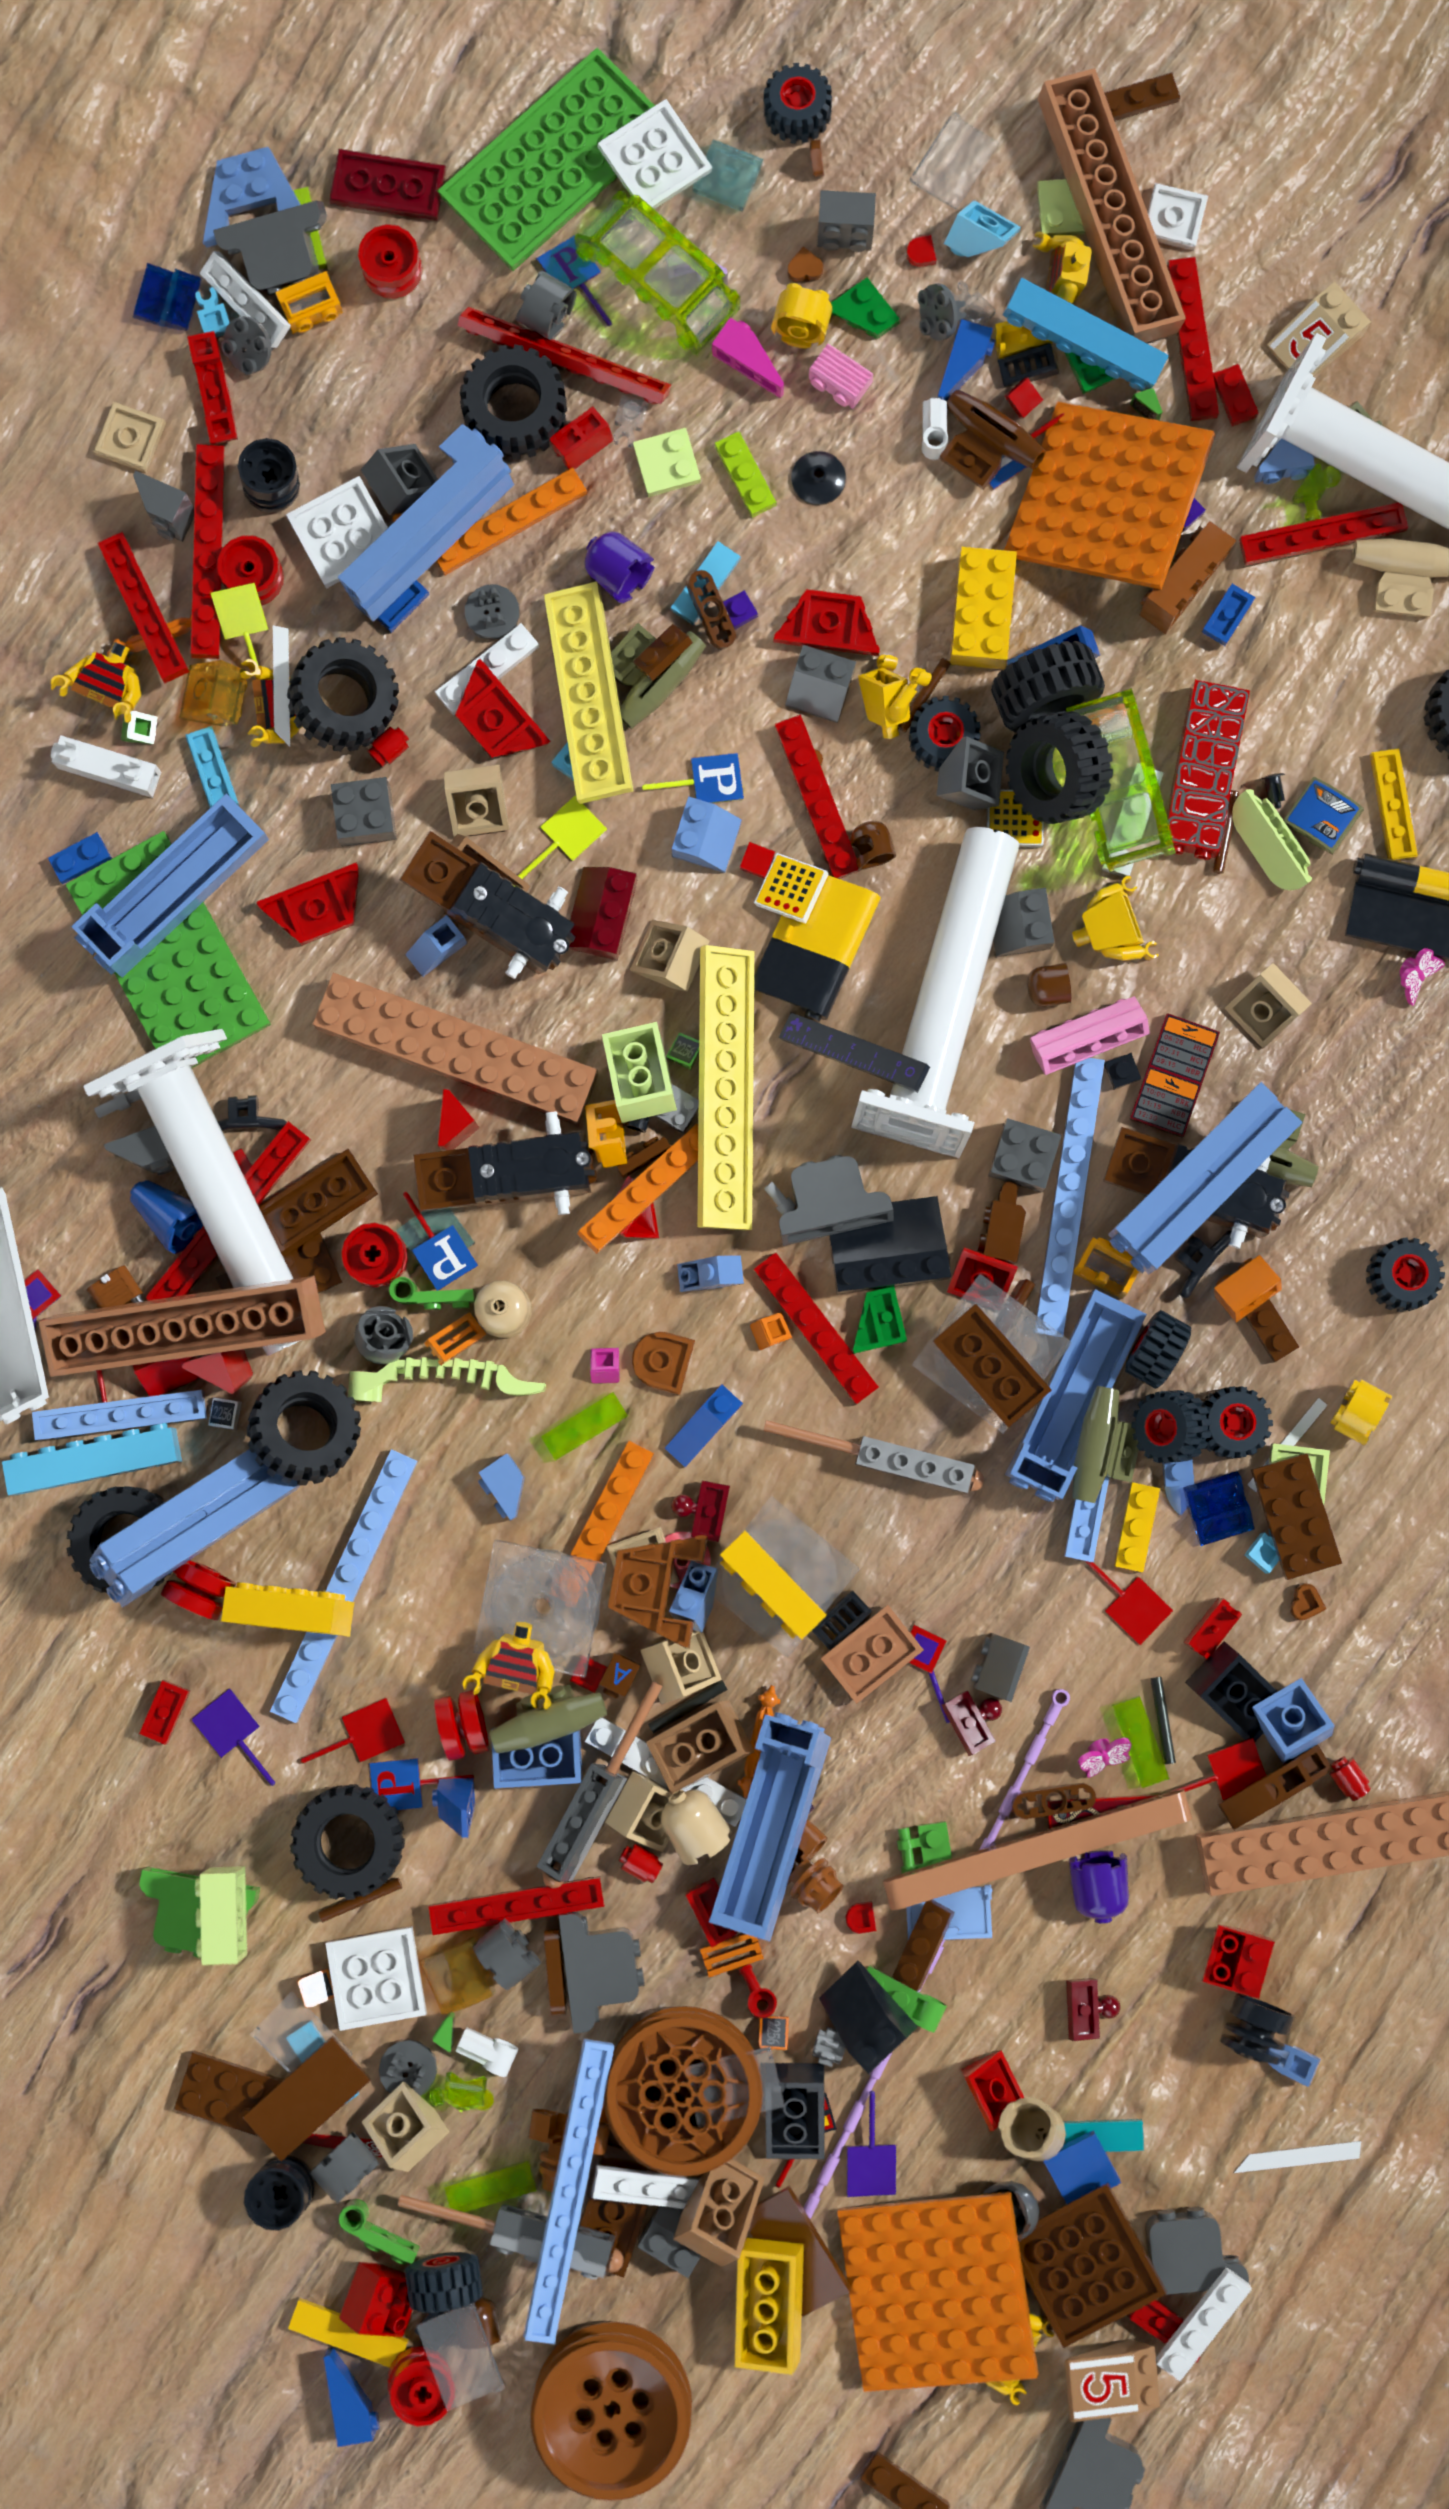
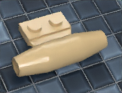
M1390 538L1356 540L1354 542L1351 562L1384 572L1376 585L1373 612L1424 618L1430 617L1434 593L1430 577H1449V548L1433 543Z

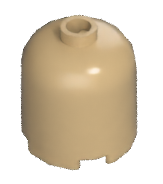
M494 1281L485 1285L478 1292L474 1302V1314L478 1323L489 1335L498 1338H511L520 1334L528 1326L532 1315V1303L527 1293L518 1285L508 1281Z
M678 1790L668 1798L669 1802L661 1812V1823L684 1864H697L696 1858L706 1853L711 1858L729 1843L730 1839L727 1835L731 1834L732 1831L706 1793L699 1790Z
M1032 2097L1019 2099L1014 2103H1009L1001 2114L999 2130H1001L1005 2147L1014 2155L1033 2161H1044L1057 2155L1063 2147L1066 2137L1064 2122L1059 2113L1042 2100Z

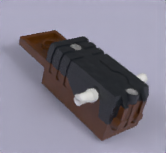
M431 831L428 832L399 879L445 910L444 914L512 957L508 965L509 968L505 973L516 979L517 974L522 971L524 966L536 974L544 973L548 969L554 970L561 962L559 960L560 955L568 951L569 944L576 938L571 933L575 923L558 912L565 901L564 898L568 894L565 889L558 886L556 892H553L545 904L519 886L513 885L505 877L502 878L493 869L490 870L481 861H475Z
M557 1112L545 1113L547 1119L545 1121L546 1136L415 1154L413 1156L420 1211L426 1212L472 1205L486 1207L555 1198L558 1215L570 1214L569 1196L592 1193L591 1184L597 1181L596 1170L593 1168L592 1153H594V1150L589 1148L588 1141L585 1140L582 1131L561 1134Z
M1121 1127L1103 1182L1147 1196L1193 1148L1189 1149L1181 1144L1175 1145ZM1270 1156L1206 1219L1207 1221L1232 1229L1229 1243L1231 1247L1240 1249L1246 1234L1261 1239L1267 1236L1270 1231H1275L1280 1226L1279 1214L1285 1210V1201L1289 1198L1290 1193L1284 1190L1287 1180L1267 1173Z

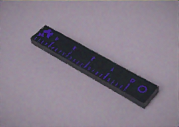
M790 1013L779 1035V1038L787 1043L917 1093L930 1069V1066L924 1062L794 1013Z

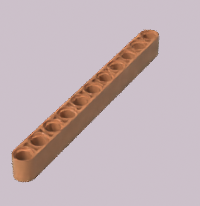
M1183 1789L1175 1790L905 1872L883 1880V1885L890 1909L898 1910L1178 1825L1193 1818L1185 1791Z

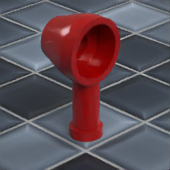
M748 1964L738 1971L743 1976L751 1993L748 1998L749 2011L757 2018H768L776 2010V1996L771 1990L760 1987L752 1970V1965ZM764 2001L768 2004V2008L763 2011L759 2010L757 2004Z

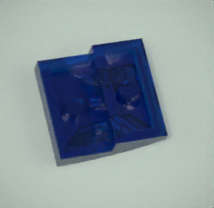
M147 263L132 318L162 327L187 331L196 301V292L199 290L202 278L176 268L172 272Z
M1238 1471L1183 1488L1200 1546L1255 1530L1250 1505L1246 1501L1242 1479Z

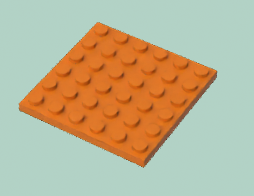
M1057 401L1051 420L1061 413H1064V416L1058 419L1059 422L1046 431L1041 445L1046 450V454L1039 466L1032 470L1004 550L1017 551V560L1162 590L1215 439L1214 431Z
M1011 2192L840 2208L837 2211L847 2281L851 2286L849 2296L863 2392L1036 2379L1038 2377Z

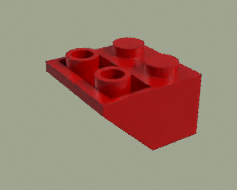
M1218 1924L1202 1982L1259 1999L1275 1942L1269 1937Z
M359 2262L339 2319L359 2335L403 2337L412 2313V2309L409 2307L405 2272L383 2264Z

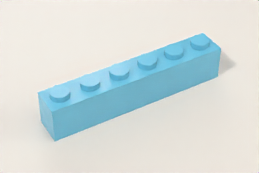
M167 1423L150 1426L151 1431L140 1433L139 1429L122 1432L123 1437L112 1439L111 1435L98 1436L94 1438L95 1443L84 1445L83 1440L66 1443V1449L56 1450L55 1446L38 1449V1454L28 1456L27 1452L11 1454L10 1460L2 1461L7 1494L16 1496L182 1462L177 1430L173 1427L168 1428Z

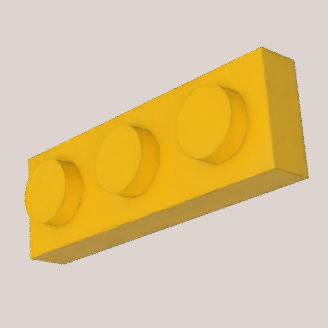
M1133 1482L1130 1484L1114 1563L1115 1567L1144 1572L1160 1488Z

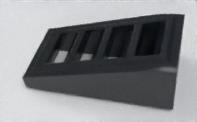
M1051 343L997 360L1004 387L1017 385L1024 378L1036 381L1059 374ZM1046 356L1048 366L1043 367L1041 357ZM1035 359L1037 369L1032 371L1030 360ZM1019 362H1024L1027 373L1021 374ZM1013 364L1016 376L1012 378L1010 376L1008 365Z
M851 1590L811 1631L831 1650L862 1622L872 1610ZM849 1601L861 1612L858 1616L846 1605ZM843 1609L853 1621L848 1624L838 1614L839 1610ZM832 1617L844 1627L841 1632L829 1621ZM824 1624L836 1635L833 1640L821 1629Z

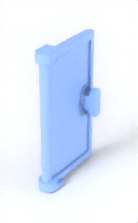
M991 1885L971 1887L933 1899L955 1912L943 1940L992 1938ZM925 1902L906 1907L908 1940Z

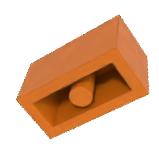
M1260 1255L1254 1259L1249 1258L1239 1266L1238 1271L1231 1276H1223L1216 1283V1287H1214L1215 1298L1236 1323L1282 1290L1281 1279Z

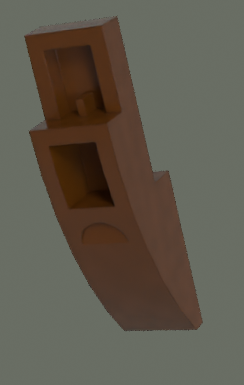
M1316 1745L1222 1801L1218 1806L1232 1829L1235 1830L1309 1787L1316 1780L1331 1772L1333 1768L1319 1745Z

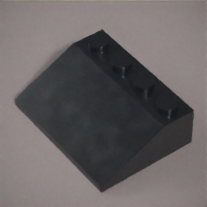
M933 1196L891 1202L893 1221L829 1235L837 1295L883 1289L892 1286L899 1287L949 1280L951 1272L938 1197Z

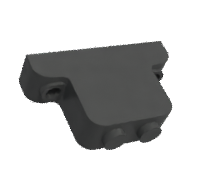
M316 200L213 230L218 246L228 250L229 255L242 253L251 285L256 289L266 290L268 295H273L283 289V286L293 285L317 275L319 266L310 233L322 229L321 226L327 220V213L324 202Z
M835 1155L822 1162H805L793 1170L791 1183L797 1209L784 1213L779 1220L782 1244L785 1246L893 1221V1207L891 1199L886 1193H867L864 1190L859 1167L854 1158Z
M576 1911L559 1914L574 2034L587 2032L593 2028L595 2022H600L598 2006L631 2002L637 1997L639 1987L645 1986L643 1968L637 1969L636 1957H641L639 1939H634L632 1932L624 1927L589 1931L587 1917H583L580 1912Z
M1190 2207L1186 2209L1187 2212L1175 2213L1174 2210L1170 2209L1160 2210L1157 2212L1158 2215H1153L1147 2220L1145 2228L1148 2257L1165 2286L1167 2294L1208 2291L1226 2267L1249 2283L1248 2272L1239 2260V2257L1236 2255L1223 2256L1220 2226L1213 2215L1204 2211L1203 2207Z
M1110 2417L1076 2422L1042 2500L1040 2509H1074L1075 2507L1081 2509H1130L1133 2501L1131 2493L1135 2484L1139 2485L1141 2483L1145 2467H1143L1140 2455L1134 2445L1107 2433L1111 2424Z

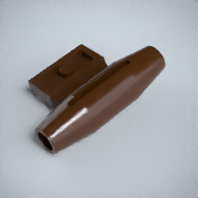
M959 389L948 399L947 410L967 430L958 435L956 434L939 457L941 461L982 490L987 487L1001 469L1003 456L1031 469H1035L1042 462L1046 450L1022 426L998 409Z

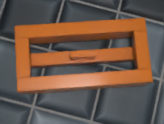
M469 1312L428 1338L424 1344L427 1348L431 1347L432 1355L434 1357L437 1355L439 1358L438 1363L442 1366L483 1339L486 1333ZM466 1322L469 1323V1327L440 1346L437 1344L438 1340ZM475 1331V1336L471 1337L470 1339H468L467 1341H465L449 1353L445 1354L443 1352L451 1345L455 1344L471 1332Z
M745 1933L731 1937L713 1948L710 1945L700 1948L709 1978L764 1959L758 1938ZM752 1939V1944L711 1958L708 1956L710 1952ZM752 1950L756 1951V1954L712 1968L711 1964Z

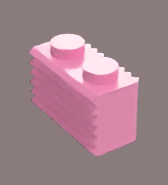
M827 344L810 367L809 379L817 390L822 392L827 390L828 393L833 395L834 400L844 407L848 405L854 409L872 384L873 373L830 344Z

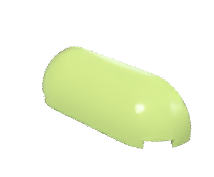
M1248 789L1241 793L1233 806V823L1268 878L1276 886L1285 890H1297L1308 884L1312 880L1307 869L1311 863L1275 807L1267 798L1261 800L1255 796L1254 790Z

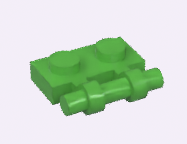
M946 1821L917 1825L919 1837L914 1838L910 1836L909 1827L898 1829L899 1840H897L898 1850H901L903 1860L901 1873L952 1858ZM921 1847L923 1863L915 1864L912 1848Z

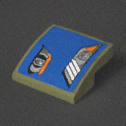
M1313 777L1283 821L1289 829L1307 837L1309 843L1333 855L1364 811V808L1338 789Z

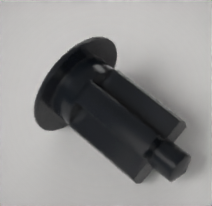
M1284 773L1270 774L1260 778V780H1265L1268 800L1274 803L1275 809L1281 808V801H1285L1281 776L1285 775Z

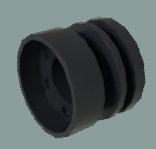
M264 438L255 440L244 448L239 456L238 471L244 496L249 503L260 511L270 513L283 511L291 506L299 495L300 481L295 456L289 447L279 440Z
M1236 1994L1230 2013L1241 2019L1240 2025L1226 2023L1225 2028L1236 2034V2037L1222 2034L1220 2042L1234 2050L1238 2055L1260 2063L1280 2064L1282 2057L1271 2051L1270 2048L1282 2051L1285 2045L1275 2039L1274 2035L1275 2033L1289 2035L1295 2016L1267 2002L1243 1994Z
M287 2156L282 2161L278 2157L270 2159L249 2180L244 2191V2206L247 2215L256 2225L265 2230L279 2231L290 2227L310 2206L314 2198L316 2182L309 2174L312 2170L304 2161L294 2156ZM282 2185L287 2187L284 2194L280 2191Z

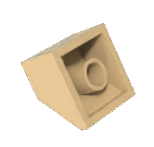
M499 765L444 772L445 793L454 837L456 834L468 836L509 830Z
M652 920L630 970L669 988L688 992L700 965V947L708 945L710 941L688 926Z
M1272 963L1225 1007V1010L1264 1048L1312 1003Z
M692 1631L690 1649L666 1639L640 1650L652 1682L655 1681L663 1686L658 1695L661 1704L682 1698L722 1680L703 1631Z
M633 1771L605 1823L626 1838L663 1852L670 1839L662 1826L661 1812L669 1802L668 1798L672 1794L666 1787Z
M402 2082L362 2121V2124L388 2166L409 2172L449 2133L436 2110L405 2082Z

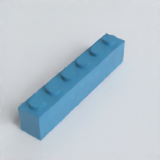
M1021 278L1016 285L1002 314L1013 326H1023L1031 330L1032 335L1041 340L1048 339L1056 343V347L1065 353L1073 352L1077 354L1084 363L1090 366L1097 365L1105 369V373L1112 378H1122L1130 382L1129 385L1137 391L1142 392L1151 389L1155 385L1169 356L1024 278Z

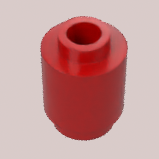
M390 726L371 743L372 747L368 750V753L383 768L386 764L390 765L409 748L406 743L409 738L399 727L394 730Z
M1343 1756L1331 1764L1333 1770L1329 1773L1344 1796L1349 1797L1352 1802L1362 1798L1371 1790L1368 1785V1778L1354 1758L1347 1759Z
M635 1843L631 1848L626 1846L618 1860L622 1863L621 1870L644 1883L646 1881L653 1883L663 1867V1863L658 1860V1856Z

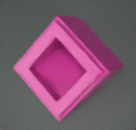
M591 1348L590 1374L592 1383H618L620 1381L619 1348Z

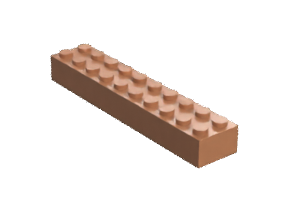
M1093 68L1044 81L1038 96V102L1073 200L1081 217L1082 225L1120 330L1145 343L1177 334L1186 318L1096 69Z
M334 972L313 1022V1026L320 1032L543 1114L557 1112L558 1119L576 1126H580L586 1110L585 1105H588L599 1076L598 1070L593 1067Z
M315 1276L57 1314L39 1321L50 1377L310 1340L326 1333Z
M1449 1791L1246 1825L1235 1830L1229 1828L1195 1834L1205 1892L1210 1896H1217L1449 1856Z

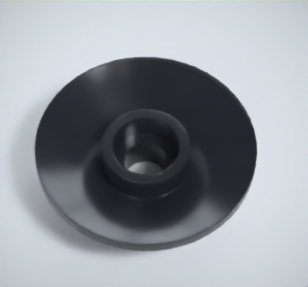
M813 451L803 455L795 463L791 474V483L797 496L804 502L812 505H825L836 500L843 492L846 484V472L843 464L834 455L824 451ZM822 471L824 476L817 478L814 476V473Z

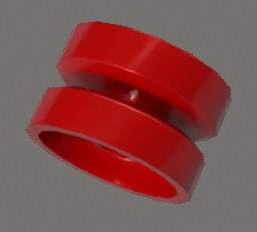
M385 224L374 227L365 234L359 244L358 258L365 282L372 292L383 298L396 299L407 296L415 290L421 280L423 267L416 240L409 231L398 225Z
M242 535L230 540L222 548L218 557L217 571L226 589L255 583L261 606L270 603L279 595L284 584V571L274 548L266 540L254 535Z
M378 1223L362 1224L352 1230L345 1239L341 1252L343 1265L349 1275L364 1286L372 1288L390 1286L394 1279L401 1277L406 1271L409 1260L407 1246L401 1236L388 1226ZM378 1251L381 1253V1256L376 1257L374 1262L371 1256L374 1252Z
M189 1560L173 1571L174 1575L186 1582V1584L177 1580H168L160 1594L186 1610L218 1621L222 1614L223 1604L220 1600L211 1596V1594L224 1598L226 1587H235L236 1583L211 1567Z
M474 1690L459 1694V1712L451 1696L434 1700L437 1729L449 1761L465 1756V1738L470 1751L474 1755L490 1750L484 1714L478 1695L473 1693Z
M420 2346L412 2347L400 2353L391 2363L387 2374V2389L395 2414L403 2422L416 2427L429 2426L441 2420L451 2409L455 2398V2384L446 2358L437 2350Z

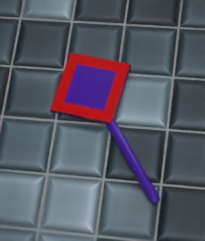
M39 1269L24 1280L34 1330H36L37 1316L61 1297L59 1292Z
M914 1625L910 1633L924 1650L908 1663L928 1672L945 1722L950 1723L941 1707L945 1702L933 1671L947 1640Z

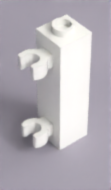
M61 735L58 743H54L51 750L52 762L60 770L153 798L161 775V771L155 764Z

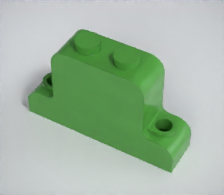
M146 1867L141 1873L140 1888L146 1894L145 1896L159 1899L153 1932L155 1942L160 1946H165L164 1951L181 1953L182 1950L193 1952L194 1957L202 1958L197 1956V1940L201 1939V1927L196 1925V1911L200 1909V1897H196L195 1893L196 1879H200V1876ZM246 1885V1915L248 1910L258 1902L261 1887Z

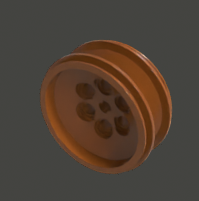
M692 2006L670 2007L653 2012L635 2023L625 2033L612 2055L603 2101L605 2114L613 2135L633 2159L651 2170L672 2176H694L712 2171L736 2156L747 2144L757 2126L763 2096L760 2064L752 2045L745 2035L732 2022L715 2012ZM665 2059H671L675 2062L677 2068L673 2073H665L661 2070L660 2063ZM692 2060H702L706 2065V2069L702 2073H694L689 2067ZM710 2085L717 2086L721 2091V2095L713 2100L707 2098L704 2094L706 2087ZM649 2086L659 2087L662 2092L661 2097L656 2100L648 2098L645 2090ZM680 2086H686L691 2091V2093L687 2094L686 2099H680L675 2094V2092L679 2091ZM665 2112H671L676 2116L677 2121L672 2126H666L661 2122L660 2116ZM694 2112H701L705 2115L706 2122L701 2126H696L691 2123L690 2115Z
M610 2321L591 2324L571 2333L549 2354L539 2372L535 2385L530 2422L533 2441L542 2462L550 2473L564 2486L592 2499L607 2501L624 2500L651 2490L673 2471L685 2451L691 2429L692 2396L689 2379L682 2362L672 2348L659 2336L643 2327L626 2322ZM621 2370L627 2374L628 2378L624 2381H617L613 2378L612 2374L615 2371ZM590 2378L598 2381L599 2387L588 2389L584 2385V2381ZM637 2392H644L648 2395L649 2399L640 2403L633 2398V2395ZM611 2401L619 2404L614 2407V2410L607 2408L605 2405H610ZM580 2408H586L592 2415L587 2419H583L576 2412ZM634 2421L640 2424L641 2429L637 2432H631L626 2428V2424ZM604 2429L610 2431L613 2436L608 2440H602L598 2437L597 2433Z

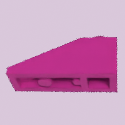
M730 317L712 343V355L781 399L784 394V382L754 332L751 331L750 326L741 320L736 321Z

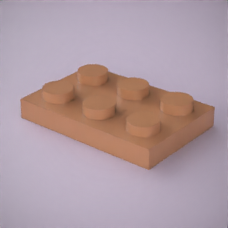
M887 1605L825 1654L821 1660L857 1704L924 1649L889 1605Z

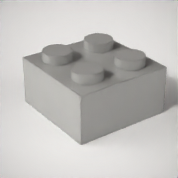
M672 1084L677 1110L654 1116L684 1134L699 1110V1100Z

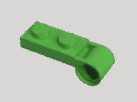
M407 1277L394 1279L389 1287L391 1297L398 1303L424 1305V1310L441 1309V1304H452L454 1309L470 1308L469 1303H474L476 1299V1291L474 1289L418 1292L416 1284ZM403 1283L409 1284L411 1287L409 1296L399 1298L396 1293L398 1286Z
M868 1966V1972L919 2027L935 2033L947 2005L919 1991L916 1992L880 1970Z
M352 2199L345 2204L339 2215V2223L343 2230L359 2237L370 2250L379 2252L381 2249L391 2254V2259L400 2264H406L407 2262L413 2264L420 2248L419 2245L367 2221L369 2208L363 2200ZM357 2210L361 2215V2220L358 2222L351 2221L347 2216V2211Z

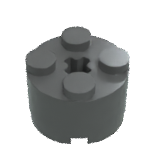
M541 270L532 286L527 284L522 291L521 300L524 302L516 315V321L541 336L552 340L563 329L565 323L561 321L565 315L568 314L570 316L577 293L567 284Z
M505 1918L483 1935L473 1946V1950L486 1970L490 1969L495 1974L493 1979L507 1991L517 1985L541 1964L538 1956L532 1950L529 1951L526 1945L529 1944L526 1936L519 1929L515 1932L512 1925Z
M351 2132L309 2174L326 2194L338 2204L380 2162L354 2132Z

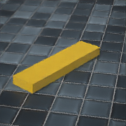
M1398 748L1372 752L1370 760L1387 858L1397 861L1416 859L1418 854L1400 750Z
M302 2298L298 2300L288 2327L290 2330L389 2368L397 2356L405 2351L409 2340L404 2337L359 2335L339 2319L341 2313Z

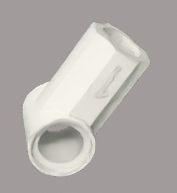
M930 398L923 401V441L921 448L925 457L936 460L940 458L939 456L947 446V401L940 398ZM937 439L941 442V445L932 446L928 441Z
M466 2027L455 2052L483 2064V2067L493 2074L506 2077L519 2049L505 2040L499 2038L492 2039Z

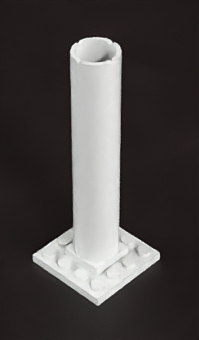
M1316 333L1285 373L1237 468L1247 473L1252 465L1257 467L1269 449H1272L1282 438L1449 530V462L1312 388L1316 378L1311 373L1325 354L1326 350L1322 349V346L1327 339Z
M985 827L968 828L964 834L902 1052L903 1055L930 1066L918 1093L893 1084L890 1098L884 1097L885 1094L875 1089H868V1092L862 1090L851 1128L960 1158L972 1133L974 1122L969 1121V1118L963 1114H945L946 1106L1019 850V842L1010 835L1001 831L993 832V829Z
M223 1029L181 1036L83 1086L88 1096L99 1094L100 1098L110 1094L115 1095L120 1092L125 1093L138 1090L234 1288L293 1279L191 1068L198 1064L197 1056L204 1053L206 1055L221 1048L219 1043L227 1039ZM299 1341L262 1347L266 1355L269 1356Z

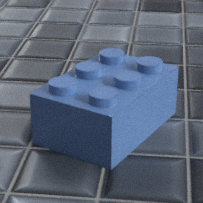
M580 1730L532 1748L498 1754L492 1744L494 1788L581 1783L583 1780Z

